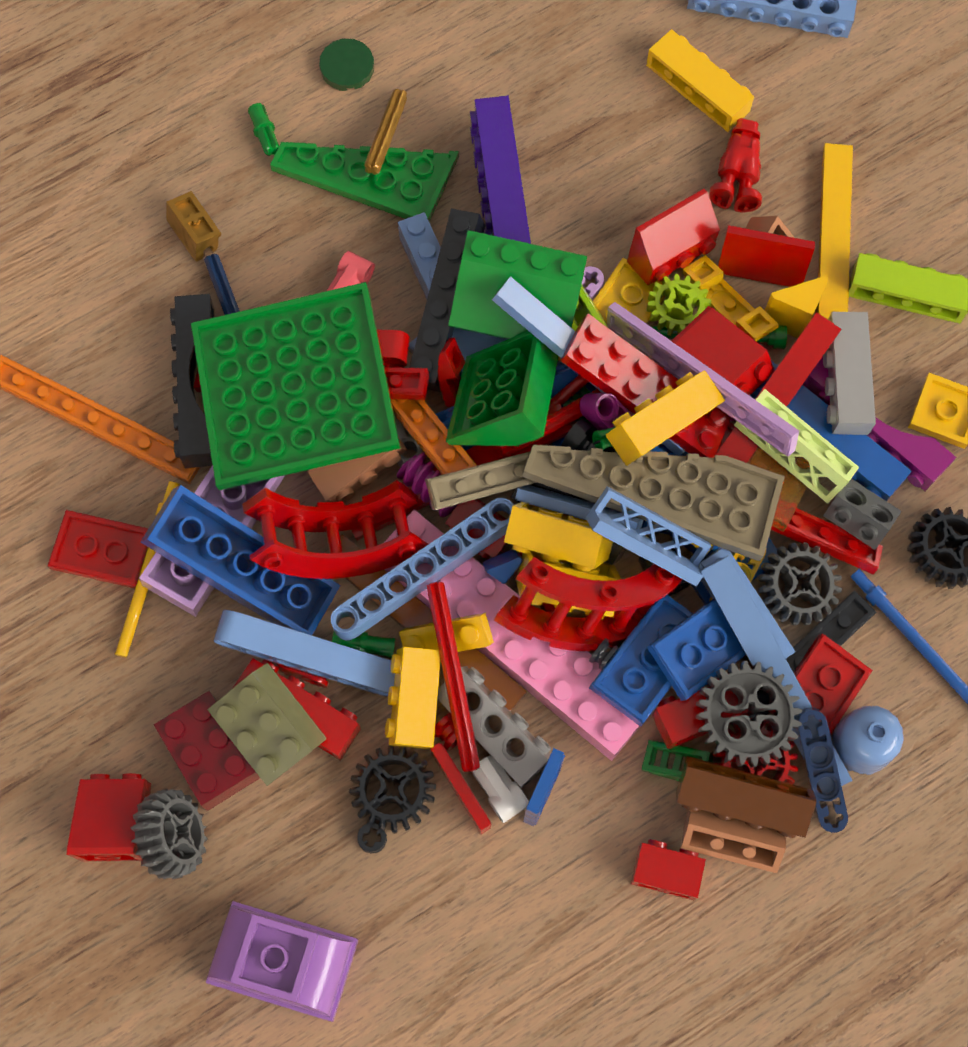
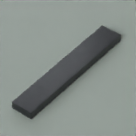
M854 590L831 614L827 615L793 647L795 653L786 658L792 671L794 672L819 634L823 633L839 646H842L877 612ZM763 690L757 691L759 702L768 705L769 695ZM770 711L757 712L749 716V718H754L757 715H768Z

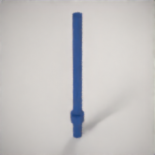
M860 569L853 573L850 577L865 592V598L872 606L876 604L968 704V686L885 597L887 593L879 585L876 587Z

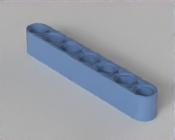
M497 498L338 606L331 614V624L335 634L343 640H352L427 589L428 584L437 582L504 536L510 517L507 520L499 521L493 515L498 511H504L510 516L514 504L506 498ZM478 528L484 532V535L474 539L468 535V532L471 529ZM447 546H454L459 551L456 555L448 557L442 553V550ZM423 563L430 564L433 567L432 571L428 574H420L416 569ZM396 581H402L407 584L404 591L397 593L393 592L390 587ZM370 599H377L381 602L380 607L374 611L365 609L364 605ZM344 617H351L355 620L354 624L348 629L338 627L339 621Z
M223 610L213 640L216 644L388 697L390 686H394L395 673H391V660L231 610Z

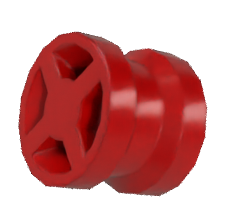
M451 712L435 725L434 733L435 738H440L443 741V746L447 751H450L457 745Z

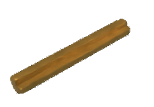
M396 88L392 91L365 161V171L368 174L373 173L376 175L381 170L407 101V92L404 89L399 90Z

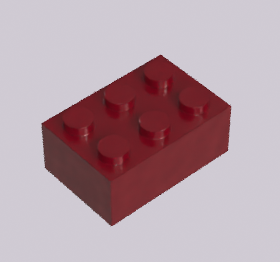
M207 691L153 724L198 802L207 811L260 779L259 775L207 710L217 702L210 691Z

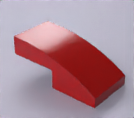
M455 337L448 339L439 354L438 360L439 384L447 407L455 405L461 380L459 373L466 363Z

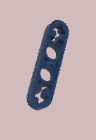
M814 707L806 708L797 717V720L802 723V726L798 728L810 787L814 791L817 801L815 810L821 827L828 832L837 833L846 827L848 813L828 722L819 709ZM813 715L816 720L821 721V723L816 724V732L819 737L825 735V739H813L809 727L803 726V723L808 722V716ZM806 738L813 739L806 743ZM816 746H823L828 751L827 758L821 763H816L810 759V751ZM823 777L832 778L835 782L834 789L828 794L820 793L817 790V783ZM820 801H832L835 812L841 814V816L836 818L837 823L831 824L829 819H824V817L829 816V810L826 802L820 805Z

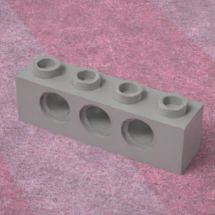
M467 666L461 667L467 698L471 692L477 693L480 697V705L477 709L471 708L468 704L475 739L521 787L528 784L546 766L551 755L549 753L551 747L540 736L535 738L527 730L529 724L518 713L513 715L505 707L507 701L496 690L491 692L483 684L485 678L474 667L470 669ZM444 682L438 688L437 699L451 712ZM492 715H497L502 720L503 725L499 732H495L490 728L489 720ZM514 738H519L525 745L522 755L515 754L511 749V742Z

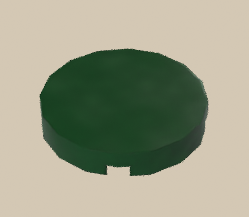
M343 38L333 41L324 48L320 55L319 67L322 77L328 85L340 91H347V88H361L370 81L374 73V57L371 50L363 42Z

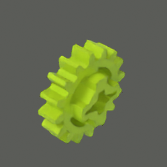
M675 274L673 281H670L665 276L662 284L658 282L654 284L653 291H650L648 296L647 311L652 312L650 316L651 322L659 321L658 330L666 327L668 328L667 335H671L673 330L678 331L679 334L701 312L711 305V299L706 298L708 290H699L701 283L699 280L692 284L690 283L689 275L686 276L685 280H680L679 275ZM665 295L666 298L663 304L660 305V299ZM697 306L698 311H697V313L693 316L692 313H693L694 307Z

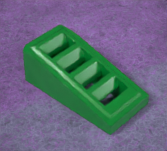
M648 740L641 770L679 781L682 773L680 769L683 757L689 756L713 763V756L711 752L683 746H676L668 750L664 742ZM658 750L663 751L660 767L654 766ZM670 754L675 755L672 769L667 768Z

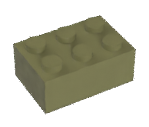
M268 663L248 675L207 709L266 786L275 781L327 739Z

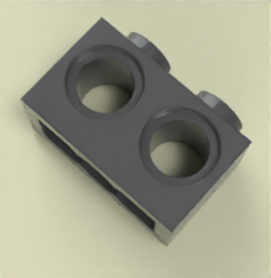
M851 479L837 494L823 516L875 550L891 529L901 510Z

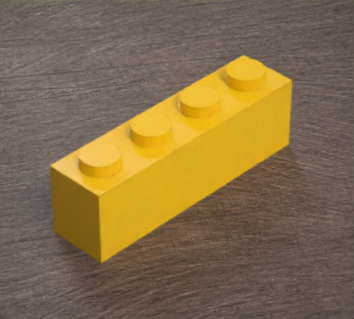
M671 29L649 49L646 66L725 131L729 132L736 126L738 119L744 118L750 112L754 100L750 90L732 79L726 70L720 69L711 62L705 53L695 49L684 36L678 35Z
M705 370L696 376L689 372L675 382L678 387L674 390L669 385L655 395L657 401L654 403L649 398L634 408L636 414L632 417L627 412L612 422L615 428L607 433L606 437L626 466L725 401Z

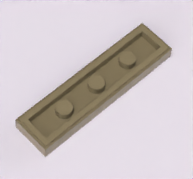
M530 451L425 479L432 509L438 510L537 483L522 477Z

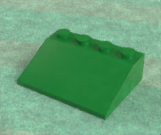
M468 230L448 326L510 339L527 332L528 330L492 300L511 276L572 328L587 256Z
M529 331L466 356V363L463 368L446 442L449 445L519 446L544 437L559 356Z

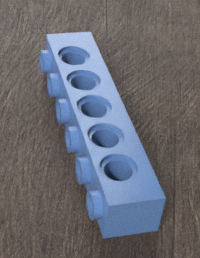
M688 0L687 9L720 14L725 17L747 19L752 22L769 23L779 27L796 28L806 32H818L833 37L848 38L854 22L857 0Z

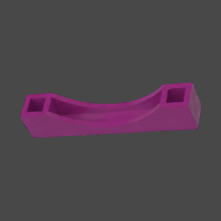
M822 357L803 383V386L830 405V396L825 394V381L829 377L828 368H824ZM876 418L875 426L867 435L912 471L907 477L908 481L924 491L957 458L933 437L916 436L899 431L883 423L878 418Z

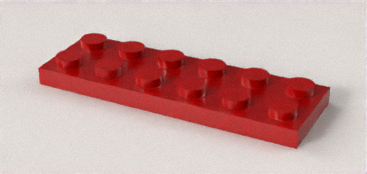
M587 314L581 320L560 360L604 393L614 395L625 408L636 414L634 408L650 398L652 403L657 401L655 395L667 386L671 385L673 390L678 387L675 382L679 379L590 314ZM715 407L669 439L689 454H699V457L714 458L731 417Z

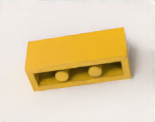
M402 647L397 650V654L392 655L391 673H395L394 686H390L388 692V705H392L391 718H387L385 725V737L389 738V745L423 749L433 748L440 671L439 650Z

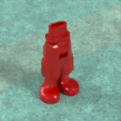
M740 118L737 120L736 127L731 131L726 151L720 159L718 176H720L722 181L714 183L710 187L709 193L711 202L719 208L727 209L731 206L735 191L733 187L735 180L739 183L734 203V210L736 212H752L760 208L762 204L761 193L752 188V185L756 184L760 179L761 161L759 159L761 135L758 131L759 124L756 121Z

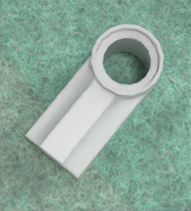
M491 755L479 761L480 768L472 771V773L488 795V802L502 823H505L527 808L529 801L515 781H511L503 767Z

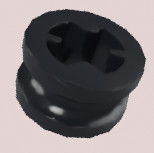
M605 638L589 661L591 663L597 662L599 669L603 670L619 647L616 645L610 646L609 640Z
M374 823L371 827L365 824L359 829L357 841L365 852L370 854L378 853L385 847L387 835L385 831H379V824ZM371 830H377L376 834L377 836L381 835V841L375 842L373 847L366 846L368 842L367 840L363 841L364 834L369 835Z

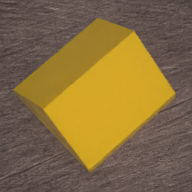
M827 275L772 292L765 311L779 325L787 326V334L798 338L810 322L829 281Z

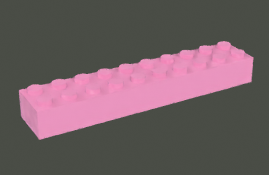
M413 510L407 517L409 530L428 544L444 534L416 510ZM397 529L389 536V538L385 542H388L398 537ZM447 546L442 550V553L449 557L456 555L459 550L454 546ZM473 557L438 580L437 582H443L445 585L451 619L486 612L494 643L477 649L612 761L640 726L589 689L592 682L602 671L599 669L597 662L591 663L589 661L592 655L588 651H571L549 647V642L534 637L528 640L495 622V616L513 595L518 598L520 596L505 583H501L488 574L484 566ZM423 563L417 567L416 571L420 574H428L432 571L433 567L430 564ZM393 566V567H391V568L385 569V571L389 572V571H391L392 569H394L396 566ZM398 581L405 588L407 587V584L405 582ZM425 589L416 597L430 608L428 592Z

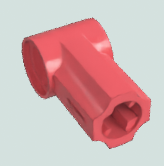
M347 251L341 258L337 275L327 291L364 282L368 284L373 275L375 264L351 251Z

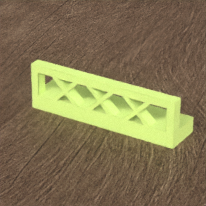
M764 389L756 398V401L799 430L795 451L790 456H786L738 421L734 426L828 504L849 483L859 467ZM795 457H804L809 462L810 469L799 467L796 464ZM819 477H828L836 486L829 492L819 483Z

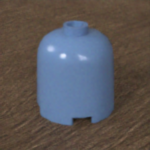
M863 706L852 711L839 721L832 735L833 746L848 771L871 775L884 769L900 753L904 741L903 728L898 718L889 710L879 706Z

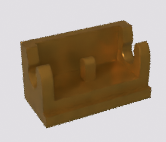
M192 191L166 202V220L195 262L203 259V252L207 247H210L212 252L217 250L221 232Z

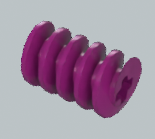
M422 452L418 456L415 455L408 459L399 469L396 477L403 479L405 486H412V492L416 495L421 494V500L425 503L430 502V508L432 509L425 479L442 474L439 470H433L435 465L432 461L425 463L427 455L425 452ZM458 504L438 509L439 516L442 518L446 517Z

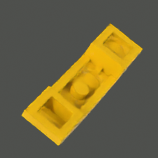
M706 255L683 268L684 276H690V283L694 284L699 280L701 282L699 290H708L706 298L711 299L710 307L722 314L755 341L760 340L779 328V324L760 306L756 309L753 308L724 280L723 271Z

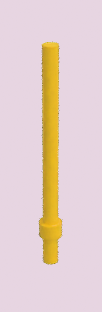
M169 481L163 502L158 504L156 516L171 491L180 484ZM149 547L139 578L156 553ZM139 578L115 655L124 658L128 656L148 591L147 588L142 586Z

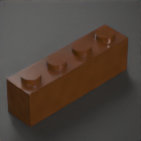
M686 756L676 790L677 803L687 810L699 812L701 809L712 812L714 816L723 820H732V818L742 820L748 826L756 829H763L764 827L775 829L780 835L789 838H795L796 835L806 838L817 802L814 791L811 789Z

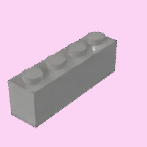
M831 312L828 320L842 330L823 355L824 368H828L829 375L825 381V394L830 396V405L827 408V423L832 424V434L869 435L876 424L868 312Z

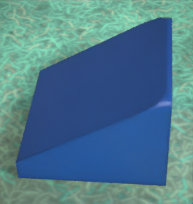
M512 549L490 558L482 564L488 574L504 584L523 562V559L518 551Z

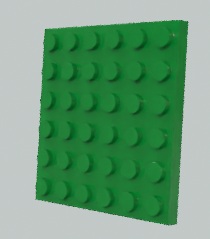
M366 282L191 323L214 477L218 490L401 449L371 298Z

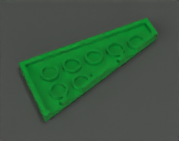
M281 142L270 167L273 172L404 219L425 212L430 222L459 159V151L434 153V150L423 149V152L406 151L404 148L389 147L380 172L374 175L373 173L368 174L365 171V161L371 146H360V149L345 148V145L317 147L314 143Z

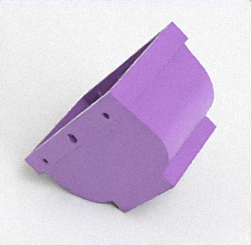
M232 901L206 983L334 1022L358 939Z

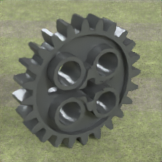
M747 661L741 663L740 670H738L734 663L728 666V673L722 668L716 672L718 679L710 677L707 680L708 685L712 689L704 687L700 690V693L706 700L696 702V705L704 709V712L697 714L695 718L705 721V725L700 727L698 731L708 732L710 735L704 743L710 744L715 742L716 747L713 754H717L722 750L725 751V762L730 761L735 756L738 767L742 766L746 759H748L750 768L757 766L758 758L764 766L770 764V755L775 760L780 759L782 755L779 748L786 752L789 751L792 747L787 740L794 741L799 737L792 731V728L802 726L800 721L794 719V716L802 713V709L793 708V703L800 698L799 696H789L788 694L793 685L789 684L783 687L781 682L785 675L781 674L776 678L772 677V666L762 672L760 662L754 664L752 669H750ZM758 690H763L769 695L768 705L759 702L757 699ZM726 691L735 693L738 698L737 706H731L726 702ZM747 708L750 713L775 710L777 712L776 716L757 715L751 720L747 715L731 718L721 717L722 712L735 714L741 713ZM761 722H766L772 727L773 734L771 738L761 733ZM729 723H734L740 728L741 736L739 739H734L729 735L727 730Z

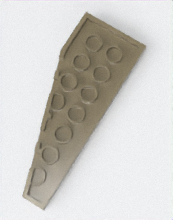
M546 445L532 446L522 474L524 478L596 503L608 486L708 541L710 544L757 561H761L764 557L785 477L723 455H715L714 458L699 457V454L673 456L668 455L667 452L649 451L626 466L617 452H603V449L591 448L590 451L571 450V447ZM612 498L605 506L622 512L621 504ZM643 515L635 516L636 518L647 521L646 517Z

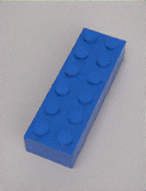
M182 485L177 486L171 491L141 540V543L271 623L308 635H313L341 586L331 579L291 576L269 570L251 561L250 555L265 545L263 536Z

